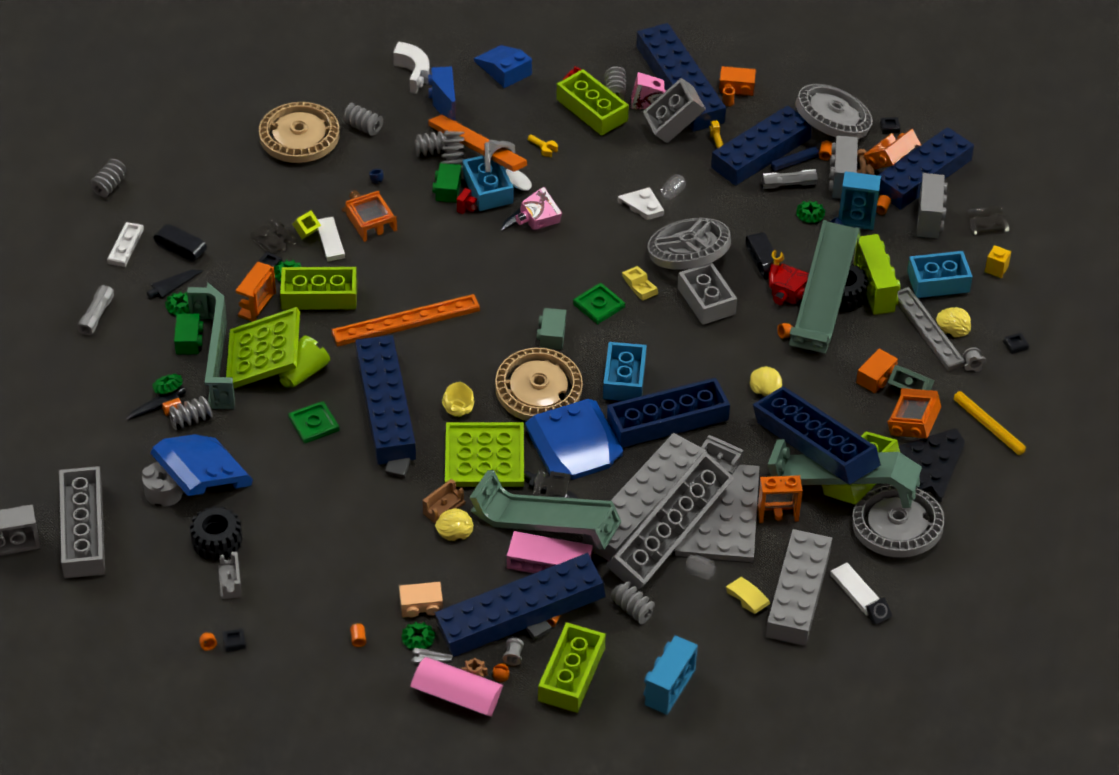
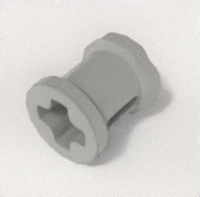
M509 638L506 641L507 649L503 655L504 663L511 666L521 663L522 658L520 654L524 647L522 640Z

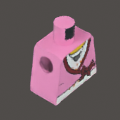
M638 73L631 95V108H648L667 91L664 90V80Z
M543 187L521 203V213L516 215L515 219L519 225L528 222L530 227L536 230L559 223L562 212L545 187Z

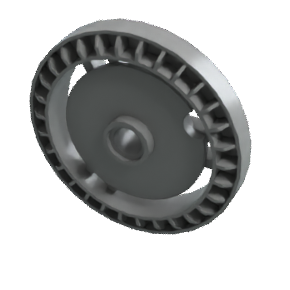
M810 84L801 88L797 95L795 104L799 114L813 127L834 137H858L860 139L867 135L872 126V116L866 106L857 98L841 89L824 84Z
M691 218L680 220L654 233L648 242V252L653 263L660 267L677 270L696 268L707 265L722 257L731 246V235L729 228L724 223L715 219Z
M888 485L869 491L855 505L852 525L856 537L868 549L890 557H911L930 550L938 543L943 534L944 514L940 504L932 496L917 488L916 498L912 501L911 507L902 508L898 490L894 486ZM868 511H869L868 523H869V526H870L871 530L869 529V527L866 525V523H865V521H864V517H865V515L867 514ZM928 514L932 520V523L924 519L923 516Z

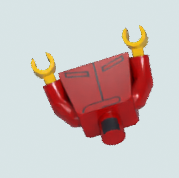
M776 250L772 252L774 264H771L768 277L773 301L778 305H782L784 301L796 304L803 299L809 273L783 263L779 266V263L784 260V255L781 252L780 257L775 258Z

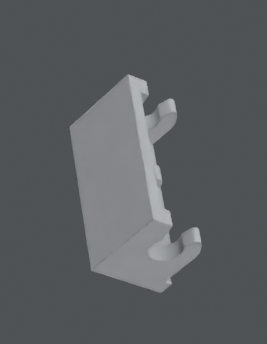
M708 435L706 441L701 446V448L706 450V453L731 475L742 464L744 450L716 437Z
M232 552L230 560H225L222 554L220 556V565H218L221 599L242 597L238 553Z

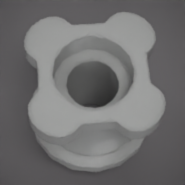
M972 347L963 353L962 357L967 362L964 365L965 370L980 372L982 365L986 363V358L984 356L981 357V351L976 347Z

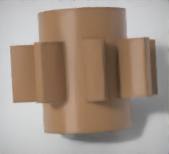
M476 658L465 661V667L461 668V670L483 678L488 675V668L485 667V662H481Z

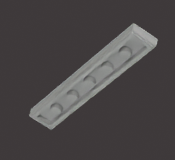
M910 287L898 291V305L947 371L963 367L965 360Z

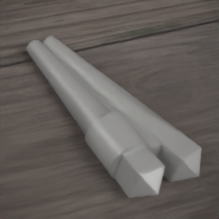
M422 648L412 650L414 656H419L411 660L414 664H420L425 657L439 662L452 661V655Z

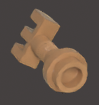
M859 149L857 151V162L860 164V170L857 173L874 175V168L870 164H866V159L863 156L867 151Z

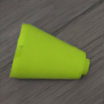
M306 335L299 339L297 368L279 374L280 382L283 386L293 388L328 365L331 360L330 356L323 347L320 349L316 346L318 343L316 340Z

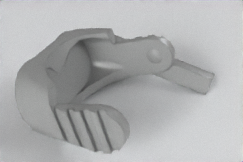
M489 140V142H485V172H491V157L497 149L506 147V149L515 153V145L507 141Z

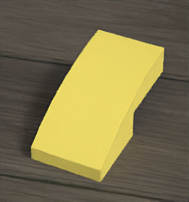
M636 266L622 272V276L629 287L642 301L658 294V288L648 280L647 273L640 267Z
M743 577L726 586L727 593L739 599L742 607L754 614L770 605L769 599Z

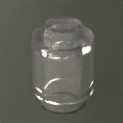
M678 174L672 175L662 185L661 194L663 197L669 200L677 197L686 188L685 179Z
M697 554L695 556L690 555L685 564V570L705 580H708L709 577L713 578L717 567L714 566V561Z

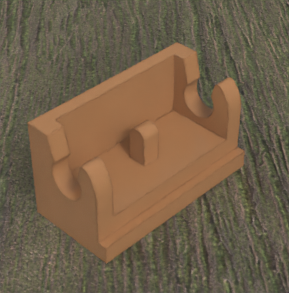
M450 479L423 499V514L436 524V521L443 512L454 508L459 509L465 504L463 489L460 488L457 491L455 481Z

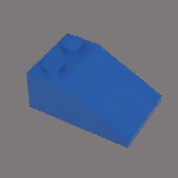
M500 45L474 58V62L504 88L532 75V59L520 49Z
M431 67V75H428V84L432 85V88H428L429 98H432L433 106L441 115L456 122L452 67Z

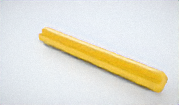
M961 391L955 393L954 401L1017 455H1022L1025 452L1026 446L969 397Z

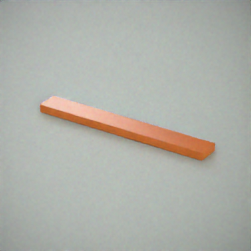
M444 115L428 120L430 127L442 133L446 130L465 132L460 135L465 140L459 143L485 156L484 144L489 142V139ZM504 147L497 149L491 157L492 161L513 172L527 166L526 159Z
M471 294L331 329L338 347L354 343L357 339L378 337L480 311V306L475 295Z

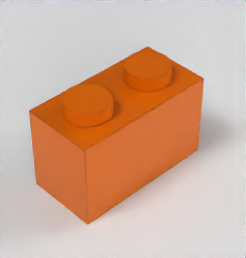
M721 66L719 93H723L725 87H732L737 95L753 96L756 69Z
M879 348L858 369L856 383L876 393L886 385L894 366L897 365L898 358Z

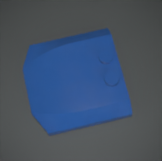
M585 399L536 414L525 422V429L551 478L566 476V479L574 480L608 469L618 457L621 458L623 456V449L595 400Z
M194 434L165 438L153 446L151 450V455L187 496L204 494L206 487L232 483L235 488L251 486L253 482L251 476L224 446L213 437Z

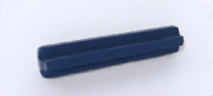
M812 147L774 160L770 166L773 171H777L818 157L819 150L816 147Z

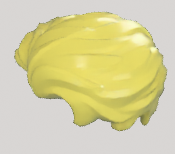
M958 307L946 308L937 314V325L945 334L950 333L954 338L969 334L971 318L964 309Z
M760 367L752 372L750 387L754 393L762 394L766 397L782 387V378L774 368Z
M462 382L450 384L442 398V404L446 411L458 417L469 414L475 402L473 391Z
M456 508L443 512L435 524L438 534L451 541H456V539L460 538L465 540L472 534L474 529L472 518L468 513Z

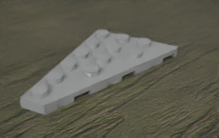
M740 464L732 474L734 479L677 545L675 556L741 562L754 561L759 466Z

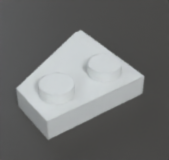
M650 187L618 196V202L621 205L623 203L629 205L631 211L640 214L646 220L664 216V209Z

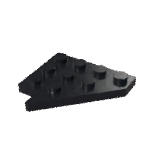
M956 428L929 436L927 439L922 438L899 446L901 454L922 467L919 475L920 485L917 489L924 492L931 491L937 501L942 502L965 445V440Z

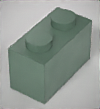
M544 308L543 316L539 315V327L541 329H537V340H540V348L563 349L566 310Z
M895 365L888 383L899 388L931 390L935 380L902 366Z

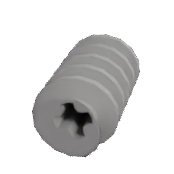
M611 67L604 74V86L623 101L626 95V71L622 67Z
M350 103L344 113V122L373 136L381 129L383 117L381 115L378 117L377 113L372 114V111H367L365 108L361 109L359 105L355 106L354 103Z
M441 131L438 132L437 137L432 132L430 138L427 133L424 134L423 138L418 134L415 140L417 157H419L421 151L424 156H426L427 151L433 155L434 150L440 154L441 148L447 146V144L442 143V140L447 139V137L443 136Z
M447 131L442 133L443 136L447 137V139L442 140V143L447 144V146L441 148L446 151L445 154L441 155L446 160L441 163L460 165L458 163L463 162L464 159L459 156L463 155L464 152L459 149L464 148V144L459 142L465 140L464 137L460 136L465 132Z
M117 159L109 160L99 173L92 178L91 187L93 191L100 197H107L117 184L124 179V174L127 172L125 165Z
M200 396L198 401L195 398L192 399L191 404L189 401H185L184 406L179 403L177 404V409L174 406L169 408L170 420L175 430H177L176 424L184 428L185 421L190 426L191 419L198 423V417H201L205 421L206 414L213 418L210 405L203 396Z
M631 582L619 584L611 592L610 599L615 601L618 606H621V609L626 611L639 624L646 623L652 615L655 603L653 601L648 602L649 598L647 596L643 597V592H637V587H631Z

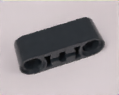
M165 224L153 236L158 246L192 262L196 261L207 250V245L202 239L171 224Z
M764 232L746 236V247L761 276H769L771 264H774L772 258L774 249Z

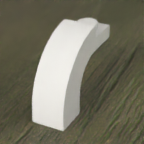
M398 42L393 52L394 66L405 67L413 71L410 78V92L417 94L419 87H422L423 83L428 84V75H430L429 59L420 48L408 43Z

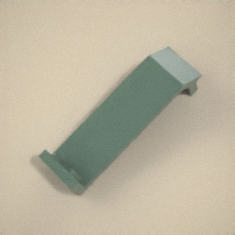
M823 220L795 327H791L790 330L791 339L789 345L826 354L832 339L856 243L860 239V228Z
M207 283V288L188 287L187 296L190 314H199L200 319L213 320L205 376V385H209L208 403L211 409H235L233 378L220 377L227 328L225 296L209 283Z
M785 439L776 441L768 462L771 477L800 475L802 485L847 484L806 455H790V449L786 446ZM878 452L881 466L852 484H890L898 490L902 508H910L912 501L916 498V488L920 485L919 475L922 467L900 452Z
M487 470L469 497L474 505L470 512L493 527L589 534L592 536L597 549L605 550L622 522L612 501L511 494L502 487L494 470Z

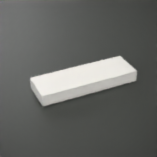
M334 217L317 219L321 224L318 233L327 262L345 259V253Z
M125 223L107 259L108 264L126 267L144 231L143 225Z
M848 563L831 570V577L861 611L868 616L869 614L865 606L879 599V597Z

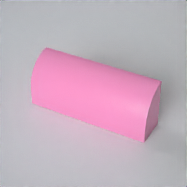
M514 531L507 553V569L537 573L585 553H588L590 558H592L593 545Z
M425 657L420 662L410 687L492 717L503 685Z

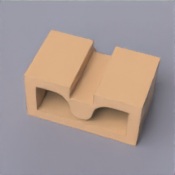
M440 582L399 586L402 618L416 617L422 612H426L427 615H435V612L443 609Z

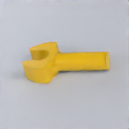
M717 120L710 121V135L714 137L718 149L723 146L720 136V125Z
M529 135L528 141L542 148L541 155L552 157V150L558 152V145L555 141L544 142L533 135Z

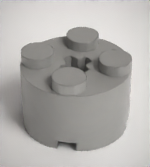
M158 462L143 469L144 494L149 503L153 505L155 503L161 504L162 507H167L180 501L184 491Z

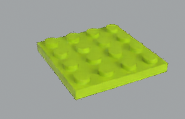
M297 307L230 329L226 377L233 378L234 388L297 368L300 311Z
M446 422L445 483L453 479L456 487H477L487 470H494L502 487H524V422Z

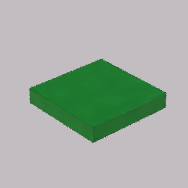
M602 283L573 299V305L597 325L625 308V302Z
M324 401L288 413L289 420L304 444L340 431L338 423Z

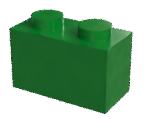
M440 163L439 170L435 171V181L437 182L433 183L432 192L436 193V201L457 203L462 178L461 165Z
M177 314L174 338L176 354H199V346H203V336L200 333H204V322L200 321L199 314Z

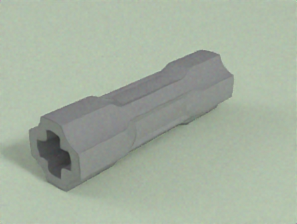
M816 169L801 170L794 173L780 174L775 172L762 174L763 189L798 184L802 186L817 185Z
M101 285L98 288L90 307L77 325L78 331L81 334L90 336L95 331L106 306L110 304L114 297V290L111 287Z

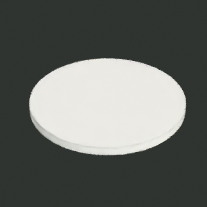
M509 169L505 170L514 187L523 191L530 190L532 184L523 173L518 170L515 172Z

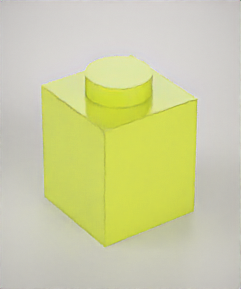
M312 211L297 218L292 224L301 239L311 235L321 226Z

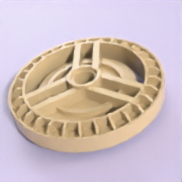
M292 102L278 106L268 112L259 125V139L263 149L274 158L293 163L309 162L324 157L335 148L340 136L339 123L335 115L327 108L309 102ZM271 130H273L275 141L269 135Z
M528 348L510 355L500 365L496 374L495 391L499 402L510 414L525 421H528L536 414L579 402L582 395L583 381L576 364L564 354L547 348ZM513 372L511 380H507L509 375ZM567 376L572 385V389L569 395L563 401H561L559 395L561 393H566L568 388V381L566 378Z

